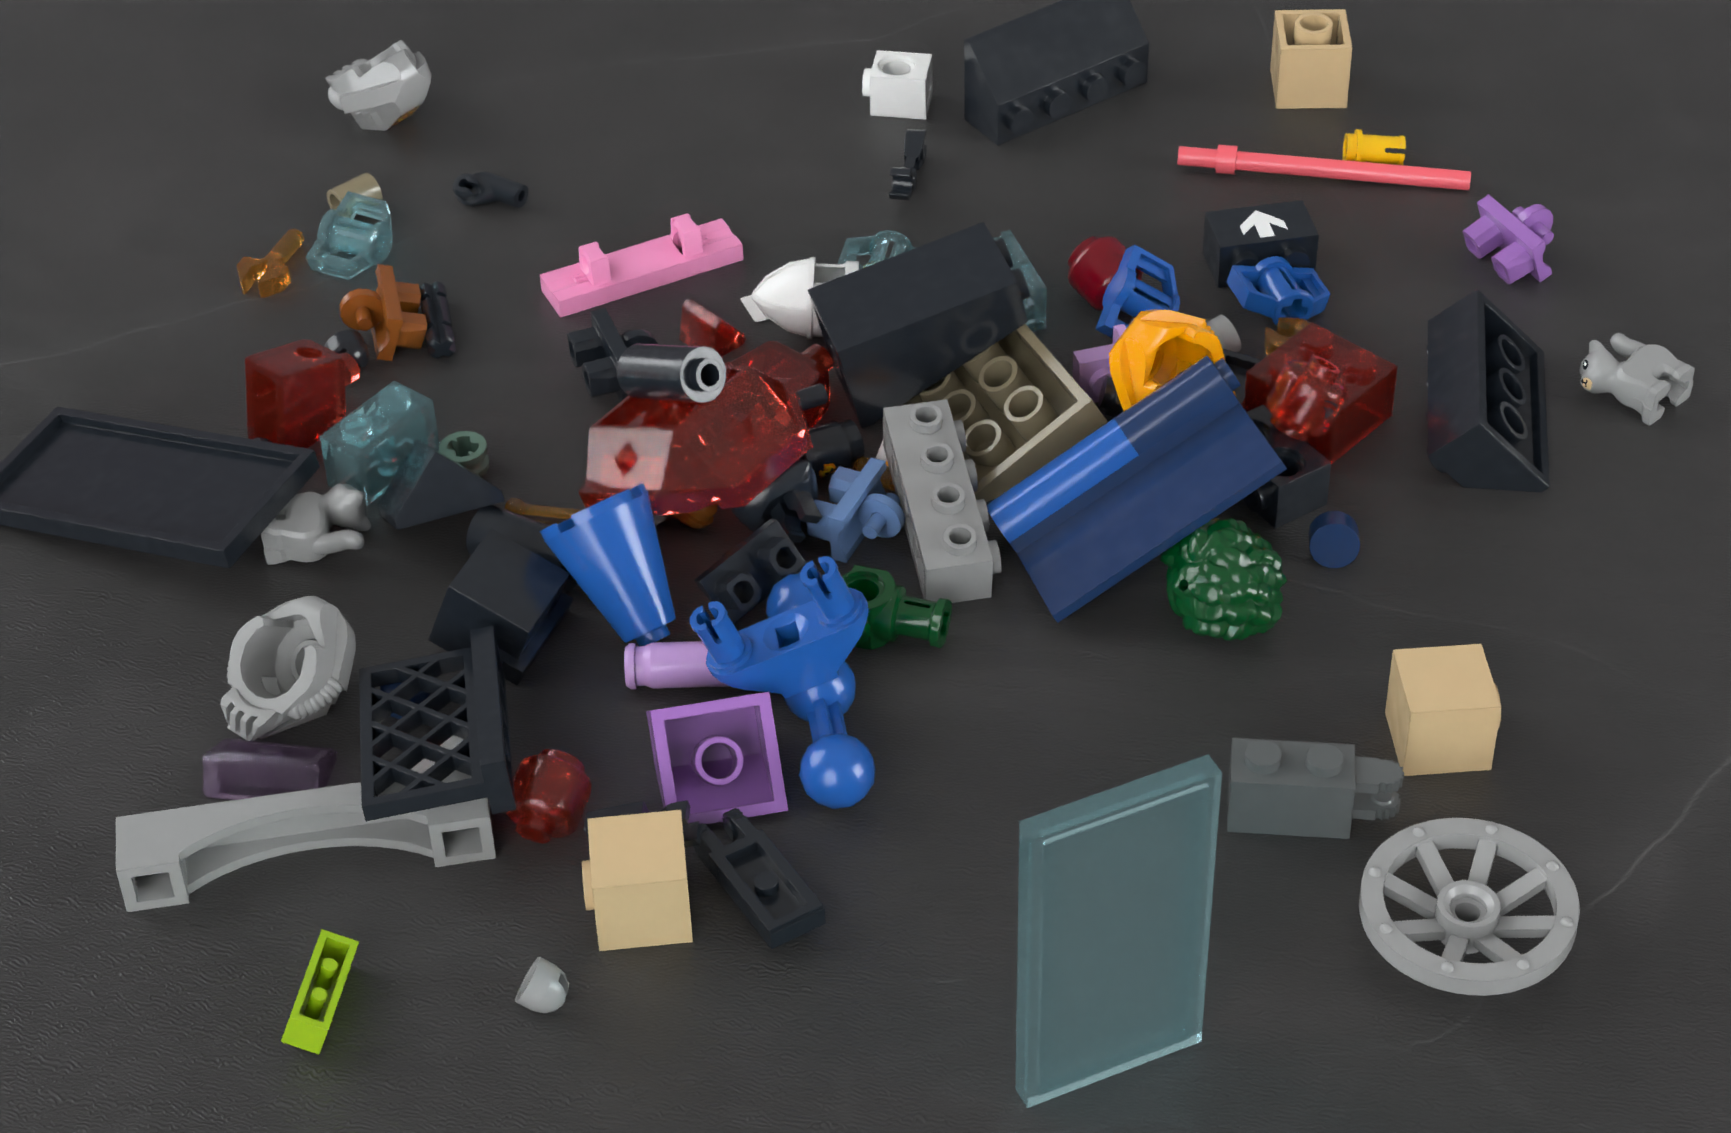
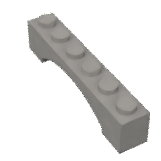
M455 770L442 782L448 783L469 779L471 776ZM361 782L116 817V874L127 912L188 904L190 893L224 874L265 859L311 849L347 846L399 849L434 858L435 867L496 859L488 798L365 821L361 804ZM394 782L378 796L400 792L406 786Z

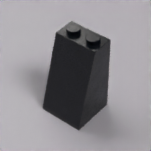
M984 222L808 289L831 364L861 428L870 426L883 418V408L903 405L1028 322L1023 300L1030 298L1026 280L1019 268L1011 271L1010 268L1013 267V263L1003 238L994 240Z

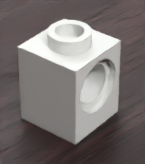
M877 50L872 68L864 69L862 80L863 96L870 97V116L926 120L933 94L932 54Z

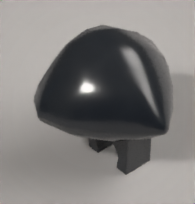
M800 458L775 460L757 467L741 480L733 490L730 501L731 511L752 532H755L768 520L776 519L792 542L801 543L806 537L801 530L807 524L806 522L817 524L822 518L814 502L815 499L818 500L819 490L816 474L811 463Z

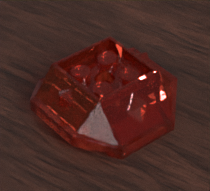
M729 361L725 363L726 381L723 390L710 402L697 403L638 399L627 396L589 428L586 478L578 491L585 508L622 491L632 489L641 483H644L649 494L653 515L663 516L690 513L713 504L719 505L721 509L746 506L813 447L801 401L792 378H772L750 366H733Z

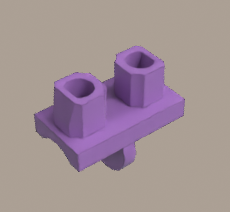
M1489 194L1477 202L1480 218L1462 231L1466 246L1471 253L1480 259L1497 247H1500L1502 250L1492 256L1491 260L1498 276L1508 285H1511L1528 273L1539 282L1552 275L1551 268L1543 262L1545 245L1549 244L1554 238V233L1550 231L1553 224V215L1550 210L1541 204H1536L1526 209L1519 206L1511 213Z

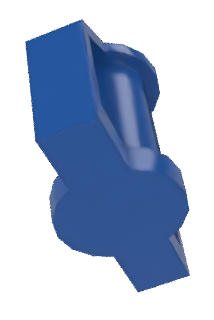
M1137 245L1127 248L1118 271L1113 276L1104 293L1102 300L1103 310L1095 330L1113 339V326L1124 324L1126 328L1129 326L1127 323L1117 319L1120 311L1133 318L1140 311L1158 309L1178 312L1180 297L1177 291L1173 265ZM1136 268L1160 281L1163 292L1136 278Z
M1279 256L1268 257L1255 266L1232 265L1226 281L1244 309L1270 317L1276 326L1283 329L1296 328L1305 323L1309 318L1323 312L1331 295L1313 268L1292 267L1285 258Z

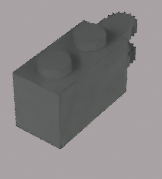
M1232 738L1228 782L1227 832L1350 839L1352 819L1375 820L1379 818L1382 821L1383 819L1389 820L1390 817H1395V814L1399 813L1401 798H1399V793L1395 791L1402 787L1404 780L1403 767H1400L1399 763L1387 760L1386 758L1380 760L1374 757H1356L1355 744Z

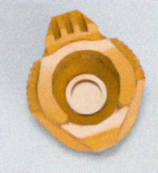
M1153 309L1138 313L1109 352L1111 377L1123 412L1206 355L1213 364L1221 358H1225L1220 340L1215 335V332L1211 330V327L1207 325L1206 319L1172 310Z

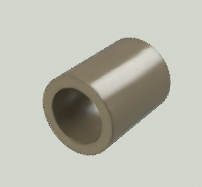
M367 172L327 191L329 206L334 215L341 221L360 214L382 203L383 200L378 182Z

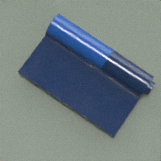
M1206 355L987 504L988 513L1019 556L1057 623L1287 469L1232 392L1240 387L1241 384L1223 358L1213 364Z

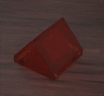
M686 299L682 305L679 340L686 345L710 347L723 357L742 346L746 341L744 333L691 299L689 301Z

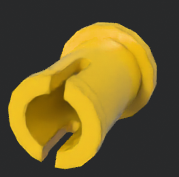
M1356 129L1354 134L1346 133L1344 136L1343 160L1403 165L1405 154L1386 153L1385 149H1406L1405 136L1363 134L1361 129Z

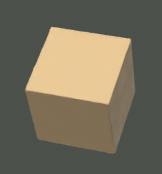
M1345 9L1275 10L1270 70L1276 109L1347 108L1352 43Z
M1482 644L1393 650L1385 715L1399 766L1403 767L1404 776L1491 770L1497 731L1501 723V702L1499 691L1493 682Z
M681 810L588 818L590 860L582 861V878L586 911L594 910L599 951L693 942Z

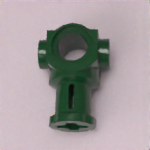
M854 565L852 571L842 575L848 588L862 592L868 602L867 622L855 647L874 650L888 642H894L898 635L927 640L930 646L943 647L951 620V600L939 598L936 602L906 596L904 586L895 585L894 578L888 571Z

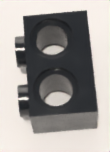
M1264 405L1248 411L1247 413L1287 468L1243 498L1248 508L1253 512H1257L1276 529L1326 505L1328 501L1331 462Z

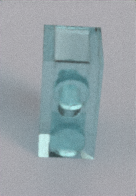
M396 381L391 382L319 436L328 486L333 487L338 483L353 486L364 493L366 506L385 492L416 439L439 451L440 445L433 400Z

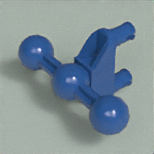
M823 556L818 558L825 573L824 575L820 574L812 560L803 566L800 573L788 574L773 586L767 598L766 615L768 619L738 631L729 618L724 605L718 601L708 603V606L715 619L711 620L702 605L693 611L690 616V625L708 650L706 665L712 676L721 683L733 688L782 694L789 710L800 720L809 722L813 743L808 746L801 759L799 776L806 794L817 804L831 809L853 807L870 791L875 779L876 767L872 754L868 747L860 740L847 734L843 714L849 710L853 703L856 692L854 673L849 664L845 662V659L863 633L868 617V602L862 592L848 588L838 571V566L834 559L829 556Z

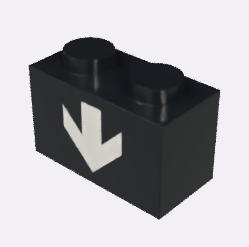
M1303 200L1205 212L1203 254L1218 288L1229 287L1226 281L1232 265L1255 266L1260 261L1273 256L1285 258L1292 267L1313 268L1316 272L1319 234Z

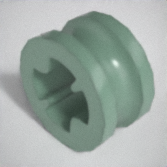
M460 431L448 435L441 441L439 452L481 477L487 473L489 457L487 455V443L482 435L471 431Z

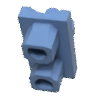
M871 457L861 472L839 466L832 475L828 487L830 502L837 503V505L817 499L814 500L822 518L817 524L806 522L807 533L809 536L830 541L831 558L847 563L865 536L869 539H875L877 536L891 538L896 536L904 526L905 515L899 506V497L894 493H886L881 484V476L886 470V461Z

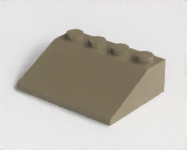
M1026 324L903 404L948 400L953 421L962 420L966 436V452H963L964 459H973L975 463L978 489L974 492L976 500L984 499L985 502L996 499L1108 423L1093 400Z

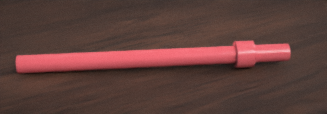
M1218 144V149L1179 146L1177 165L1215 168V173L1235 175V170L1467 191H1469L1471 171L1237 151L1238 146Z

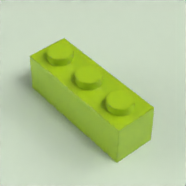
M321 929L282 1036V1043L318 1055L320 1054L359 941Z

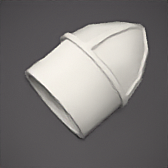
M810 257L789 262L766 275L752 292V299L765 317L786 331L806 336L807 339L823 337L808 289L859 270V261H846L842 265L817 264L816 257Z

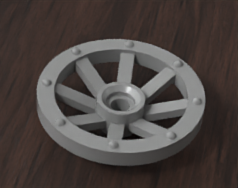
M1443 818L1407 827L1392 835L1374 851L1363 872L1359 911L1363 928L1375 949L1385 960L1403 974L1442 991L1464 995L1487 996L1505 994L1527 988L1553 973L1563 963L1572 949L1580 916V903L1575 883L1567 869L1551 851L1535 839L1518 830L1495 822L1471 818ZM1438 850H1476L1468 880L1454 882ZM1495 855L1517 864L1528 872L1498 893H1495L1487 886ZM1417 857L1437 899L1393 874L1406 862ZM1542 890H1545L1550 899L1554 916H1504ZM1384 895L1427 919L1393 921L1386 909ZM1499 938H1544V940L1532 950L1521 955ZM1441 940L1446 947L1442 956H1438L1423 949L1414 942ZM1481 952L1494 963L1463 962L1465 954Z

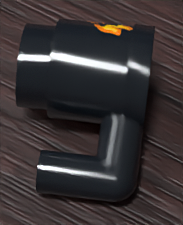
M821 383L782 396L779 402V408L788 432L785 439L787 458L808 460L814 469L817 479L834 474L839 466L849 468L852 463L862 460L865 454L861 433L851 419L841 422L831 420L810 428L808 427L803 411L827 404L828 402L827 391Z

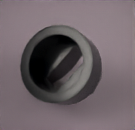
M356 330L340 331L330 337L324 346V354L330 365L343 375H355L358 373L357 368L366 367L370 356L368 346L362 335Z

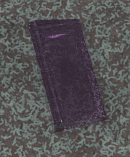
M225 738L203 755V793L208 798L238 800L326 787L337 760V751H333V748Z

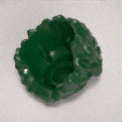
M1215 517L1160 554V561L1168 566L1166 590L1169 604L1174 613L1182 617V623L1186 630H1192L1199 636L1208 635L1215 639L1222 637L1225 641L1243 640L1248 636H1253L1257 633L1263 634L1267 630L1272 629L1281 618L1283 610L1280 604L1283 601V595L1279 589L1287 582L1286 576L1282 573V558L1276 551L1272 550L1271 544L1267 540L1262 539L1258 533H1252L1251 529L1247 528L1245 522L1241 520L1235 521L1233 518L1220 520L1218 517Z

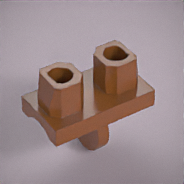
M377 264V290L359 288L347 293L340 302L339 311L343 323L349 328L362 331L371 329L376 358L378 360L392 361L396 347L422 348L427 331V321L425 314H417L421 298L419 284L395 281L393 266Z

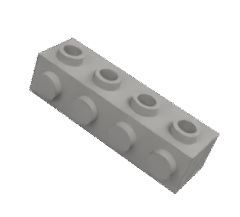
M947 399L883 408V447L895 492L900 499L899 506L905 515L904 526L923 598L936 602L939 598L951 600L952 603L992 597L993 574L1001 573L1000 551L996 540H987L985 532H989L988 509L984 499L976 500L974 492L978 489L977 473L973 459L965 460L963 452H966V436L962 420L953 421Z

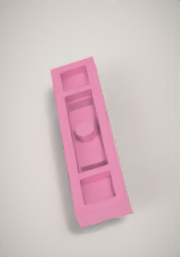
M686 213L671 218V234L608 254L602 252L597 241L579 246V263L540 274L541 291L561 318L744 260L743 244L731 232L729 226L722 218L696 226L690 214Z

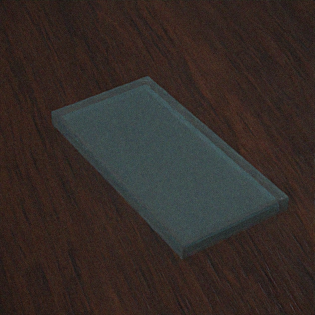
M1209 754L1019 821L1015 1089L1027 1108L1201 1042L1222 772Z

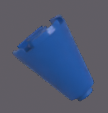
M644 483L611 496L571 515L570 519L559 524L555 523L540 531L544 542L624 643L635 639L638 646H645L670 635L666 624L675 620L676 616L649 494Z

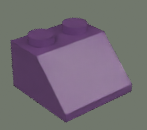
M769 692L646 711L663 807L671 803L688 800L691 806L688 823L699 821L700 824L723 822L722 814L734 808H739L746 817L788 811Z

